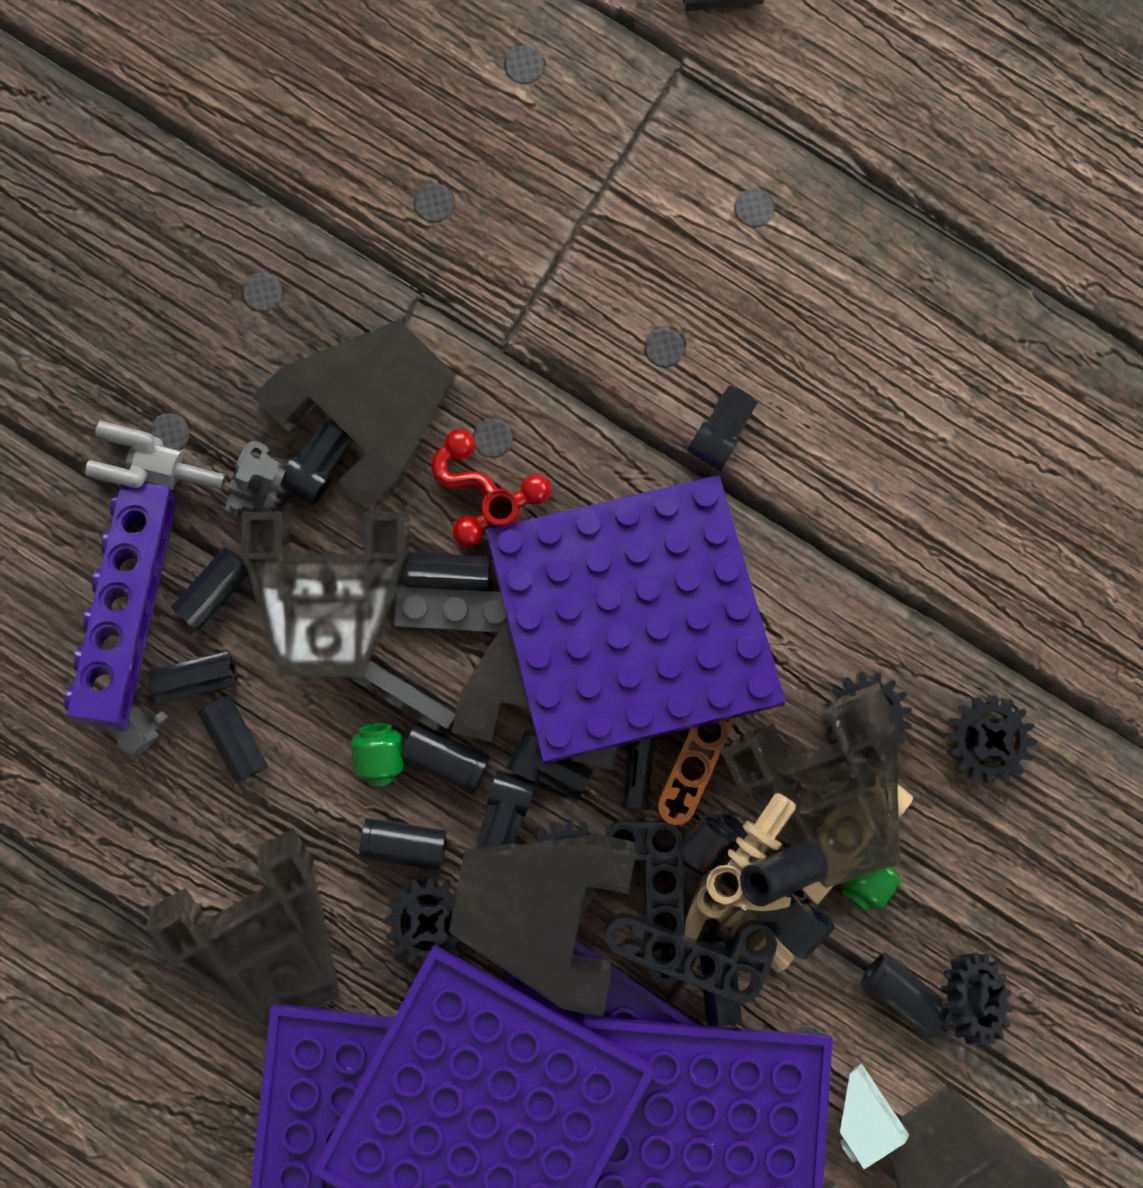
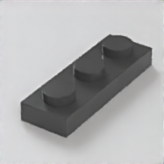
M397 586L395 627L511 633L501 592Z
M351 651L343 664L352 670L348 676L352 680L368 689L374 683L386 691L382 698L401 710H404L406 705L411 706L420 712L417 719L437 732L441 726L450 729L458 717V714L358 652Z

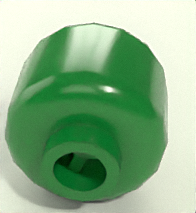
M375 723L365 725L352 738L350 745L354 773L357 777L368 780L369 785H388L393 782L394 776L404 770L406 764L401 758L404 748L403 738L398 731L392 730L390 724Z
M879 849L874 854L861 851L839 878V882L843 887L841 894L852 904L867 913L871 908L875 910L883 909L901 884V879L894 870L897 862Z

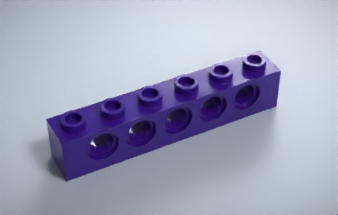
M143 483L141 487L133 488L120 484L119 493L115 492L112 495L110 514L113 516L110 530H105L101 541V552L104 554L101 569L97 568L95 570L92 580V590L95 592L92 607L86 609L83 619V629L86 631L83 647L79 646L74 657V670L77 671L74 687L70 686L65 695L64 707L68 711L67 716L78 725L127 731L177 499L169 486ZM135 522H146L145 527L140 532L129 533L131 525ZM128 559H137V564L132 570L128 572L120 571L123 562ZM129 597L126 607L122 610H111V606L116 599ZM113 635L120 636L119 643L114 649L109 651L102 650L103 643L108 637ZM111 675L110 683L105 689L94 691L93 685L98 677Z

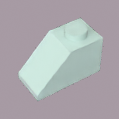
M861 1063L852 1070L849 1076L840 1134L843 1139L840 1142L850 1160L854 1163L859 1161L863 1169H866L905 1144L909 1134Z

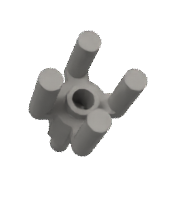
M104 421L98 422L96 427L97 437L105 438L106 441L131 448L126 459V469L89 460L85 469L86 476L133 488H139L143 483L169 486L172 490L176 482L181 479L223 490L226 474L183 464V452L163 446L160 438L144 431Z

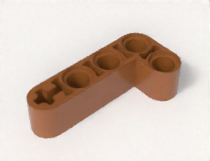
M736 718L715 722L719 733L717 738L709 743L700 740L697 732L698 727L687 729L657 798V811L663 820L669 824L681 825L688 822L694 815ZM688 757H697L702 763V773L696 779H686L681 773V765ZM674 779H677L685 786L693 787L695 790L692 795L684 791L681 802L686 806L684 812L676 811L674 816H670V809L665 805V802L668 798L674 800L677 797L680 788L672 786Z

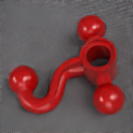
M456 429L447 435L444 445L435 452L431 461V471L434 479L443 487L448 489L476 487L484 497L482 502L483 513L476 518L472 516L459 518L452 528L453 539L458 545L473 547L481 541L483 531L490 527H506L519 522L521 519L520 508L526 504L540 505L546 502L551 495L552 486L545 476L531 474L522 481L520 490L512 494L505 489H497L494 482L483 473L473 471L457 474L450 473L447 469V463L452 458L456 460L469 458L476 446L474 436L469 431ZM500 502H507L511 504L512 512L507 518L496 519L491 515L493 507Z

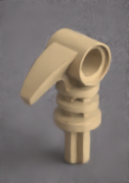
M775 794L755 824L748 820L745 822L743 827L748 834L745 839L740 837L736 839V842L739 844L737 851L729 849L727 852L731 860L727 865L713 869L707 878L708 893L715 901L755 911L778 910L790 906L791 898L789 897L781 898L763 907L755 906L747 900L740 885V874L744 867L768 857L765 853L769 848L778 851L782 844L775 838L796 809V805L782 794ZM727 872L733 873L739 882L737 892L731 897L725 895L719 886L720 878Z
M712 870L705 873L701 878L699 889L696 891L688 909L684 936L697 940L705 921L709 918L718 920L724 928L732 926L730 934L733 937L738 927L745 921H761L752 910L740 908L732 904H722L708 896L706 893L707 878ZM721 877L719 882L720 889L724 890L727 896H733L735 891ZM762 931L751 932L745 941L746 949L758 951L763 948L766 942L765 933ZM776 937L777 948L770 966L775 971L780 972L789 966L794 957Z

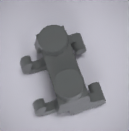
M250 441L244 446L228 488L230 497L224 509L226 516L235 518L240 511H245L258 517L260 513L269 515L286 470L279 468L280 462L267 455L269 449L265 444L258 441ZM251 453H258L260 455L259 459L252 457Z
M138 681L134 697L143 689ZM133 701L127 731L108 730L117 740L118 747L131 761H135L157 741L156 738L159 735L156 731L169 717L162 711L153 717V722H151Z

